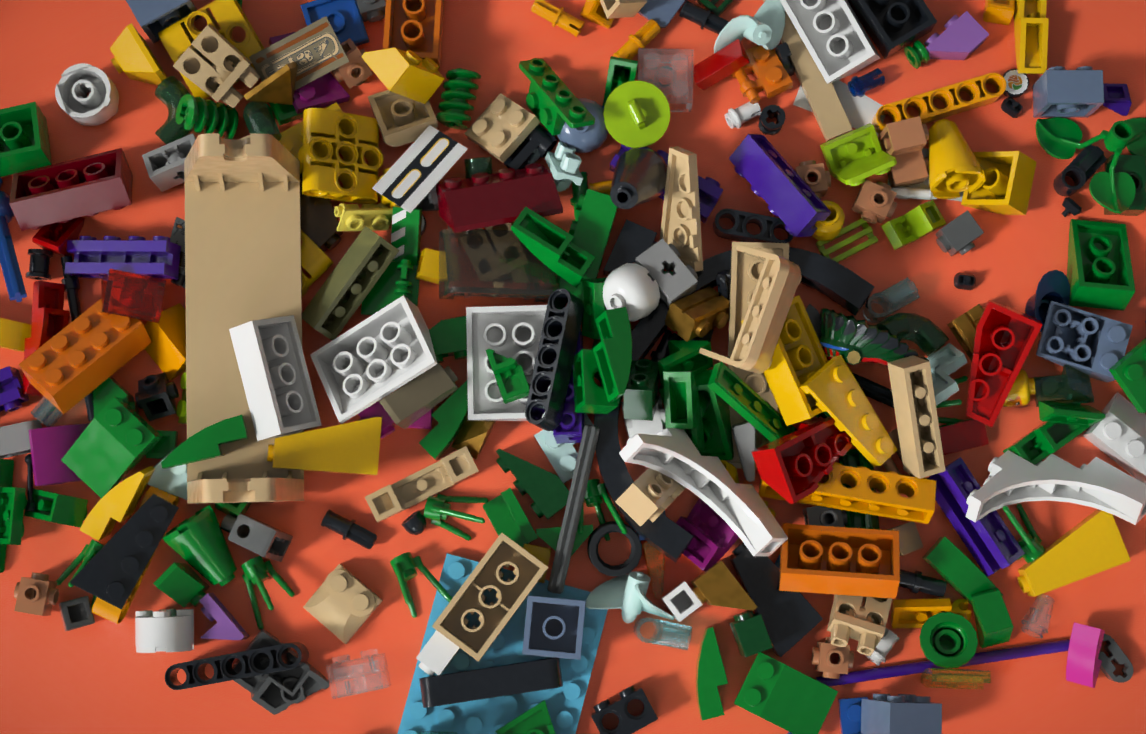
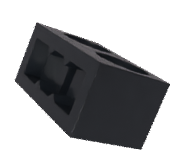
M634 685L619 692L618 694L621 698L610 703L609 699H606L593 707L595 712L591 714L600 734H632L658 720L642 688L635 689ZM633 699L641 700L644 705L643 711L638 715L630 714L627 710L628 703ZM607 713H614L619 719L617 726L612 729H608L602 724V718Z

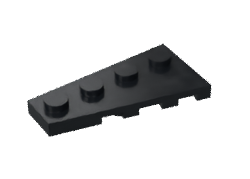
M153 494L69 583L122 610L179 507Z

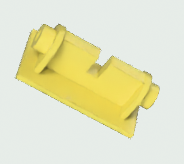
M340 203L339 206L334 208L335 217L340 218L336 230L337 232L362 231L365 226L372 231L388 230L392 221L393 208L378 203L362 204L360 209L358 204Z

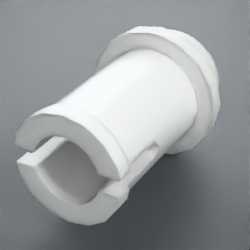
M749 101L736 109H728V113L724 116L731 129L735 127L739 129L741 124L756 116H760L762 112L758 102L751 104Z
M886 628L883 638L876 646L872 655L866 657L878 666L882 662L885 663V657L900 638Z

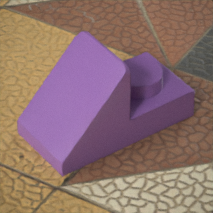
M207 593L199 600L204 606L201 608L203 614L211 622L217 621L200 638L246 640L249 637V634L214 593Z

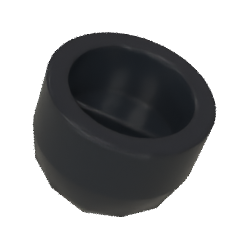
M417 510L404 520L401 525L408 533L418 535L426 528V520L422 513Z

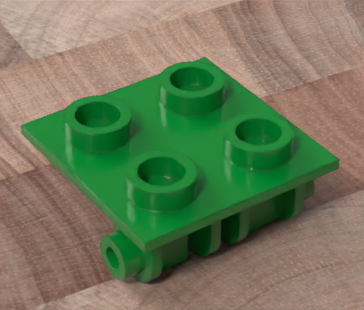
M401 259L400 262L392 261L363 300L361 315H373L403 295L418 307L420 280L415 279L418 264H411V260Z

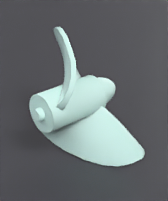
M766 0L754 17L740 15L728 22L715 41L714 53L737 39L741 41L744 37L757 45H762L766 50L776 48L780 43L785 27V9L780 0Z
M637 571L612 578L600 584L590 592L585 605L588 609H621L622 619L627 624L632 623L637 615L641 614V611L670 620L675 618L657 607L646 597L651 578L643 572Z

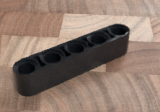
M563 288L553 291L548 300L525 409L527 421L546 431L555 430L562 420L584 312L583 301Z
M291 642L178 663L166 670L165 682L173 690H182L295 669L307 663L309 652L304 644ZM290 648H294L298 653V659L295 663L288 660L287 653ZM263 653L267 654L270 658V664L267 668L262 667L260 664V657ZM235 658L239 659L242 663V670L239 674L232 668ZM208 663L214 668V675L211 679L205 674V667ZM180 669H183L186 673V681L183 684L177 678V673Z
M556 657L419 678L423 708L563 686L560 660Z

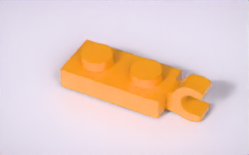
M950 598L893 600L890 621L892 628H922L930 617L944 612L961 615L970 621L971 610H967L968 600L966 599L955 600L953 604H951Z

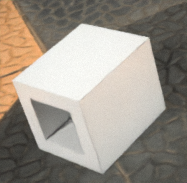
M685 581L661 598L678 622L703 605Z
M436 630L416 657L421 662L418 667L430 676H433L434 673L441 675L460 648Z

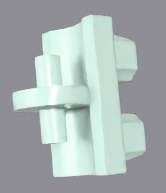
M561 141L558 142L555 153L547 151L545 156L558 192L569 188L572 181L575 185L580 186L583 180L579 171L582 160L580 156L575 154L576 148H568Z

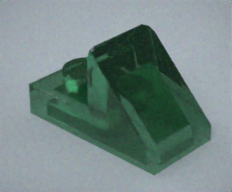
M1069 365L1063 366L1062 375L1033 377L1036 407H1039V401L1070 404L1094 402L1089 375Z

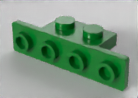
M533 58L527 61H520V70L531 81L529 93L526 96V105L552 136L561 133L565 122L570 128L594 125L595 118L544 59Z
M0 459V573L4 572L7 544L21 545V538L24 535L23 514L27 505L26 488L12 487L14 461L9 459Z

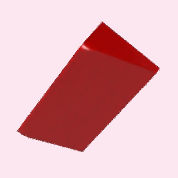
M740 39L735 40L692 67L694 80L699 88L704 91L750 63Z

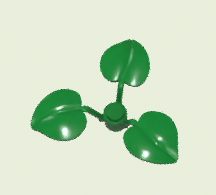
M1062 117L1037 119L1035 129L1041 147L1049 155L1058 159H1070L1075 154L1076 148L1083 149L1104 139L1106 149L1114 152V156L1109 167V173L1098 172L1091 179L1089 184L1090 194L1098 204L1114 213L1121 214L1129 209L1136 194L1135 183L1128 173H1115V167L1122 150L1126 146L1132 155L1146 156V118L1117 121L1109 131L1103 130L1099 135L1083 143H1080L1083 137L1082 131L1074 121Z

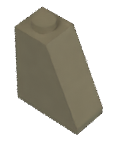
M438 363L379 402L395 424L406 429L458 389V386L455 384L458 377L449 366L443 368Z

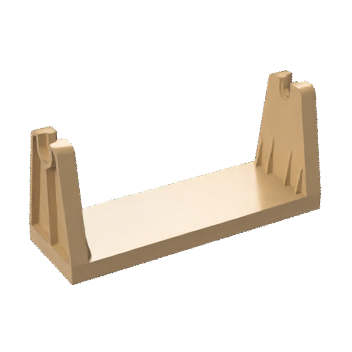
M219 133L199 134L184 160L187 439L208 426L239 415L244 416L248 439L221 444L222 456L187 464V504L305 501L304 470L272 468L273 462L267 461L268 444H274L275 438L257 441L229 331L231 328L254 320L294 315L302 346L300 161L270 134L250 133V138L240 140L221 138ZM303 430V431H299V432H295V433H292V434H288V435H293V434H297V433H302V432H304V430Z

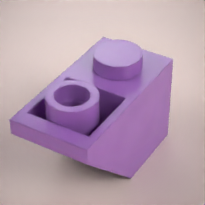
M966 11L960 17L955 14L944 25L946 28L944 32L940 35L935 32L924 44L927 46L926 50L930 59L965 60L984 43L990 34Z

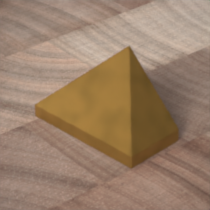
M295 62L286 64L243 96L249 101L292 105L298 69Z
M467 415L451 447L459 450L467 446L472 458L477 460L496 421L468 420Z

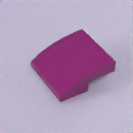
M90 423L28 430L35 486L82 481L61 459Z
M700 498L688 517L680 516L676 522L677 525L693 535L692 542L683 554L705 572L714 566L739 538L732 528Z

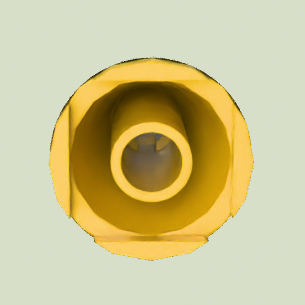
M948 119L937 120L929 129L930 191L935 198L939 199L959 198V192L968 190L969 194L975 192L986 181L984 170L956 123Z

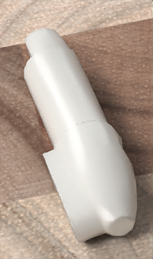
M907 186L891 189L897 193L895 198L937 199L933 196L930 189L909 188Z

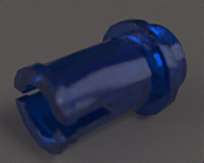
M876 68L860 77H852L851 81L848 82V89L852 96L863 97L865 92L884 85V75L877 78L878 75L882 74V71Z

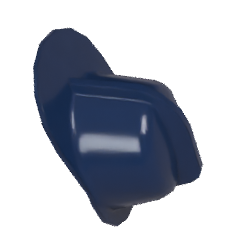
M1052 270L1043 275L1038 283L1036 294L1030 297L1026 303L1025 314L1041 321L1043 324L1040 329L1041 333L1050 301L1069 306L1070 284L1063 272Z

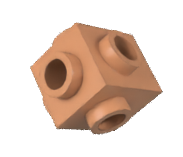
M348 39L341 43V46L349 62L336 68L332 73L339 83L344 80L350 89L353 86L363 84L373 73L361 57L366 51L364 49L359 51L354 42Z
M808 160L796 166V173L821 200L828 191V187H831L829 170L825 171L824 163L816 164L815 160ZM815 176V182H810L807 177Z
M866 179L851 210L861 214V218L869 223H882L886 217H892L898 204L894 202L897 193L892 191L891 186L879 181L874 183Z
M32 572L31 577H21L14 590V598L16 599L14 611L39 616H51L52 606L56 605L59 597V589L56 588L57 582L50 581L47 574Z
M826 637L825 642L817 641V646L813 647L811 664L815 665V670L823 672L822 677L840 679V674H848V668H853L854 651H850V645H846V647L832 645L830 643L831 637ZM832 653L838 654V663L832 664L830 661Z

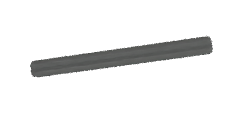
M585 425L547 587L548 591L561 594L564 589L600 429L596 426Z

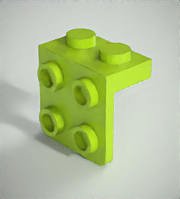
M871 123L820 145L830 175L845 185H860L866 181L865 178L874 174H885L891 170L892 166L897 164L894 156L881 149L874 125Z

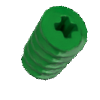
M456 68L446 72L448 81H445L443 84V88L446 91L441 93V99L444 102L439 103L438 108L441 112L436 114V118L439 123L449 128L467 130L469 128L463 125L462 122L471 121V117L465 114V111L474 110V106L468 104L467 101L476 100V96L470 93V90H477L479 88L472 80L481 79V75L471 70Z
M185 94L180 99L176 110V123L181 124L184 121L185 130H191L194 125L196 133H200L204 128L205 134L214 132L219 133L220 137L224 134L225 139H232L238 127V112L235 107L225 106L221 102L215 103L210 99L205 100L202 97Z

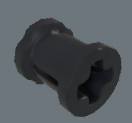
M777 105L765 107L759 118L758 127L760 131L765 135L773 136L778 134L786 119L784 110ZM768 117L770 119L774 117L777 119L776 123H767L766 120Z
M28 249L27 254L30 255L29 272H26L25 278L41 281L51 280L52 275L49 274V264L54 252L44 249Z

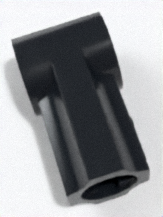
M538 124L504 162V165L507 168L518 170L525 168L528 164L536 163L540 158L546 156L547 151L550 152L554 148L558 139Z
M1092 144L1085 147L1056 176L1053 183L1054 190L1064 197L1076 193L1107 160L1104 152L1098 146ZM1065 176L1073 179L1074 186L1066 183Z

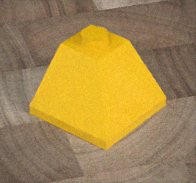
M132 23L127 25L110 47L114 55L111 62L118 73L124 72L131 80L166 88L170 87L172 84L144 38Z

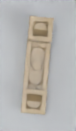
M467 446L441 458L440 461L365 496V499L378 523L427 500L429 496H434L476 474L479 470Z

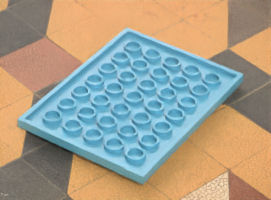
M447 553L439 583L453 598L479 562ZM501 569V572L504 574L502 577L504 581L507 582L509 578L514 580L516 575H514L513 571ZM545 580V583L538 582L529 596L586 601L590 592L564 585L561 594L552 593L547 589L549 581ZM492 589L491 592L489 590L484 592V595L487 597L485 600L486 604L490 605L491 602L497 603L498 598L496 597L497 591L495 589ZM438 590L436 591L420 652L436 631L432 625L449 604ZM526 598L479 662L460 648L442 674L555 657L522 654L527 608ZM585 606L581 660L559 658L563 681L562 687L423 708L419 678L429 677L430 675L418 667L421 662L417 660L397 734H419L422 731L457 732V734H497V729L543 700L546 702L555 734H576L608 609H588ZM476 612L474 615L469 613L467 615L469 619L467 625L471 628L474 625L479 627L481 624L478 620L480 615Z

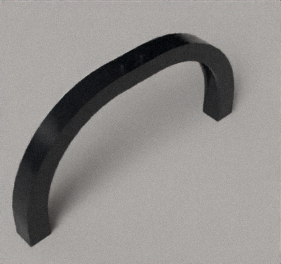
M789 247V261L797 264L801 269L802 279L800 283L819 291L856 316L872 294L875 286L834 260L814 252ZM731 250L703 261V270L696 272L698 276L697 288L691 294L708 286L712 288L718 286L716 281V274L723 270L731 272ZM661 298L656 309L648 316L639 319L635 328L631 329L633 361L644 359L667 329L665 319L669 308ZM622 395L620 396L618 407L610 413L594 414V426L600 429L595 449L600 474L607 492L625 521L644 540L676 563L692 542L693 535L664 514H661L653 523L648 519L640 527L615 502L634 482L624 460L619 454L621 448L618 437V421L623 399Z

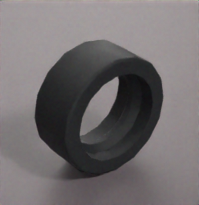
M616 521L601 524L591 533L587 544V553L591 563L599 572L608 576L620 577L630 573L638 565L642 557V543L639 535L629 525L624 524L628 531L627 534L622 533ZM611 532H619L625 535L631 544L629 558L620 565L605 563L598 553L600 540Z

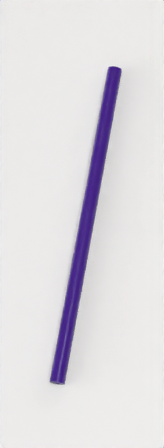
M1070 640L975 653L972 659L961 667L1065 652L1069 649ZM930 660L848 672V674H840V679L819 676L816 677V680L831 687L938 671L946 668L936 666Z

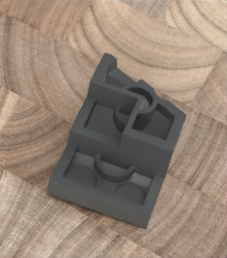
M262 628L245 651L284 643ZM289 649L287 653L288 660L295 663L298 659V654L292 649ZM265 653L260 657V664L264 668H267L270 664V658ZM239 659L232 667L238 674L242 670V663ZM308 662L304 666L295 669L233 680L251 692V699L274 715L286 710L288 706L305 700L307 696L321 689H327L331 685V682Z

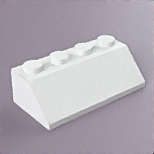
M780 0L827 84L857 73L881 58L848 0Z
M294 315L254 320L229 329L257 441L322 426Z
M1117 392L1101 411L1105 413V418L1090 426L1082 436L1133 477L1146 484V414L1139 413L1130 401Z

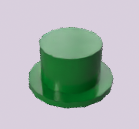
M952 612L938 613L930 617L922 626L919 636L920 647L926 658L936 666L946 669L959 668L967 664L975 655L978 645L977 633L972 624L963 616Z

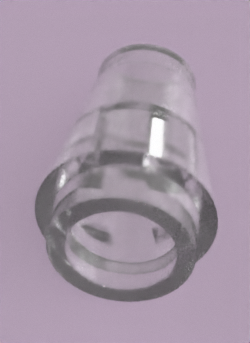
M1045 594L1038 595L1021 620L1023 624L1021 630L1032 637L1042 639L1044 634L1049 631L1055 600Z

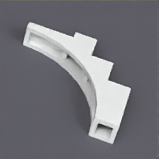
M665 428L657 435H633L627 440V445L619 452L624 462L639 464L656 470L692 491L732 528L753 556H770L788 539L753 485L735 483L718 457L701 456L684 429Z
M1007 450L999 458H993L988 466L989 477L979 490L974 489L970 493L966 501L969 505L966 517L975 523L990 512L998 510L1003 506L1029 501H1059L1093 507L1116 515L1136 525L1146 515V484L1098 457H1095L1089 464H1083L1080 468H1077L1060 457L1050 454L1044 461L1034 465Z

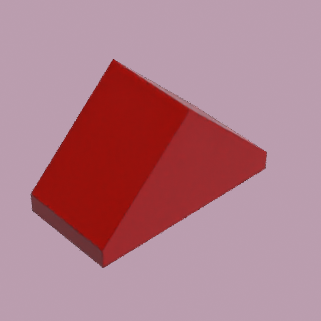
M78 217L66 223L57 222L45 225L33 236L32 242L45 250L53 251L55 254L63 257L71 256L72 253L67 251V241L78 239L85 218Z

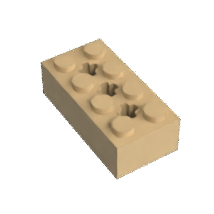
M501 533L432 627L479 662L549 567ZM512 565L515 568L513 573L516 577L514 580L509 578L506 582L502 579L504 574L501 572V569L504 566L509 568ZM492 589H495L497 591V603L491 602L490 605L486 604L485 600L487 597L484 595V592L486 590L491 592ZM476 612L480 615L478 620L481 624L479 627L474 625L471 628L467 625L469 623L467 615L469 613L474 615Z

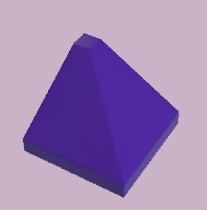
M1103 83V106L1122 116H1127L1132 104L1127 84Z

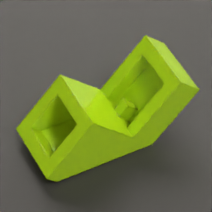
M934 200L918 205L903 216L886 222L881 227L892 247L896 250L909 245L947 223Z

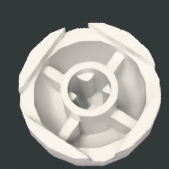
M626 263L613 270L605 279L603 285L604 305L607 310L626 307L629 321H637L648 316L658 306L660 299L659 285L656 280L652 281L647 275L649 271L645 267L636 263Z

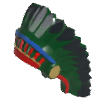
M822 308L820 311V336L818 339L828 361L835 356L842 355L845 362L851 365L860 362H877L884 364L887 368V362L909 356H916L929 361L923 355H919L917 349L909 348L907 343L899 342L896 335H889L886 330H878L877 325H868L865 320H856L853 315L845 316L842 312L836 313L833 309Z

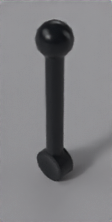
M28 454L25 457L27 464V505L25 510L33 512L36 506L33 500V465L31 454Z

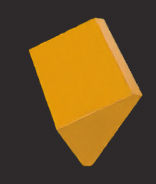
M180 303L151 316L144 326L152 341L144 349L162 372L166 373L170 381L186 370V310Z

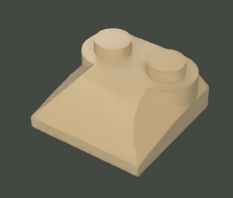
M389 90L368 96L383 141L389 146L398 147L414 142L429 125L435 129L438 127L437 118L429 100L426 104H423Z
M339 564L328 574L326 580L303 608L344 644H347L383 600L343 565Z

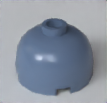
M578 98L595 118L594 125L570 128L565 122L561 133L557 137L568 148H576V153H590L600 148L608 137L609 132L606 129L603 116L604 108L596 101Z

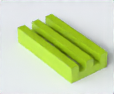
M861 218L842 228L839 235L829 241L819 240L815 245L822 256L839 263L877 243L879 240L874 236L873 229L868 225L867 221ZM862 226V231L825 249L824 245ZM867 235V241L832 259L830 258L829 254Z

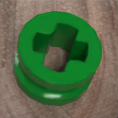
M916 40L913 42L912 47L906 46L904 48L905 55L914 68L918 69L921 67L922 62L928 63L930 61L929 54L920 41Z

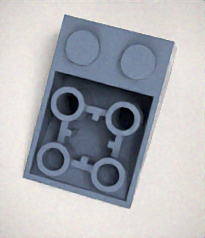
M1050 301L1036 355L1080 375L1108 383L1115 380L1109 369L1125 356L1133 325Z

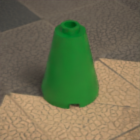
M208 505L195 512L196 515L189 519L186 518L162 538L167 545L212 585L219 583L222 587L235 578L233 573L237 570V567L215 512Z

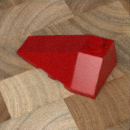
M988 301L976 326L966 416L993 427L1043 325L1040 320L1014 308Z
M831 416L752 451L761 479L790 504L796 503L814 493L819 487L818 483L823 476L829 475L834 469L832 467L833 464L853 446L851 437L834 425L835 420Z

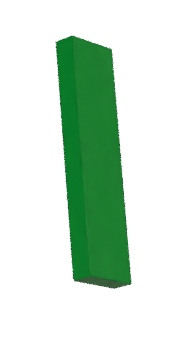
M723 362L714 365L708 387L770 442L797 431L793 425L786 426L782 415Z

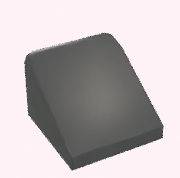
M89 596L58 604L65 632L95 623Z

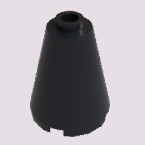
M639 147L631 148L624 152L617 160L613 173L610 197L614 205L621 209H630L658 198L664 192L666 184L667 164L663 157L652 149H639Z

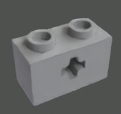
M193 133L142 155L149 178L161 192L184 183V160L196 140V136Z
M662 238L636 257L635 263L649 271L647 275L652 281L656 280L659 285L660 298L669 308L671 303L690 295L696 290L698 276L690 265L685 266L679 259L680 253L671 243L668 245ZM664 269L667 272L673 270V276L670 273L663 274Z

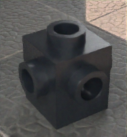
M165 372L158 375H149L138 381V392L135 393V399L138 407L143 409L149 422L176 413L175 398L179 397L178 389L174 381H169Z

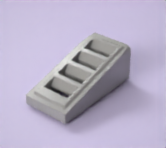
M748 421L733 424L731 428L744 477L749 482L755 481L756 463L752 451L756 450V428Z

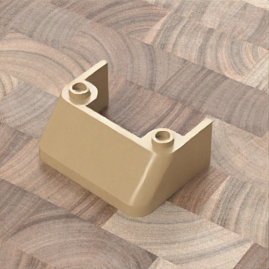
M737 245L735 250L765 261L731 357L729 358L701 347L699 353L734 367L762 374L771 366L774 350L796 289L802 279L801 269L797 264L781 256Z

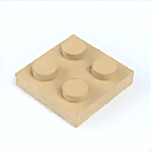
M500 93L464 134L469 140L504 163L540 121L535 115Z

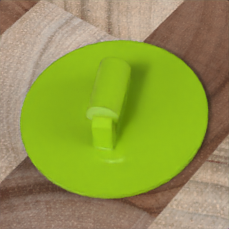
M629 81L615 88L607 98L603 113L604 123L609 134L618 143L631 148L647 147L657 142L666 132L670 122L669 103L663 92L653 84L645 81Z

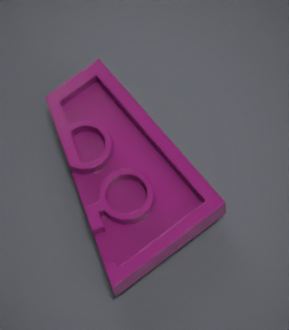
M295 32L270 37L269 45L271 46ZM329 72L295 90L293 106L296 113L300 114L308 108H324L336 102L338 104L348 102L350 96Z

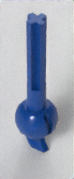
M0 178V188H1L2 183H3L2 178ZM0 191V264L10 301L16 300V302H21L22 298L27 297L8 226V223L14 217V213L9 204L10 196L4 191Z

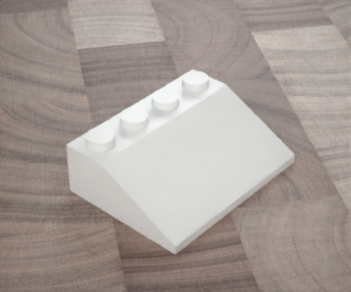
M404 295L310 354L333 410L341 424L437 364L429 329L419 308Z
M547 305L466 307L468 420L527 421L525 409L528 396L507 404L504 403L486 350L492 349L499 355L515 359L522 366L530 388Z

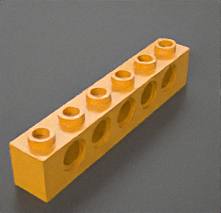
M835 462L832 466L834 469L829 475L823 476L821 479L823 483H818L819 487L815 492L797 501L798 503L929 524L935 511L936 481L925 477L920 479L915 476L899 475L893 471L880 472L870 470L867 467L844 466ZM760 477L759 496L785 500ZM843 484H848L852 488H847ZM871 488L877 489L880 493L872 491ZM899 493L906 494L908 498L901 496Z

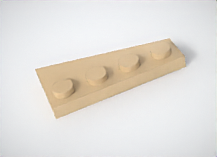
M679 146L669 147L660 240L663 238L668 245L670 243L673 244L680 253L679 259L684 265H690L697 272L703 270L697 154Z

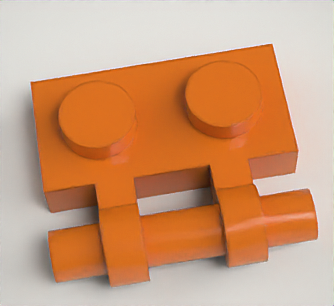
M756 45L745 50L750 63L731 74L733 78L738 80L741 93L749 99L751 104H755L760 100L758 93L764 91L769 99L793 88V81L774 49L766 50L762 45ZM753 72L757 80H750L747 74Z

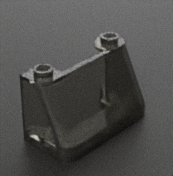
M447 225V229L439 232V299L453 300L454 297L463 296L464 298H524V300L534 298V302L548 303L553 291L559 289L558 275L534 256L513 231L473 229L454 233Z

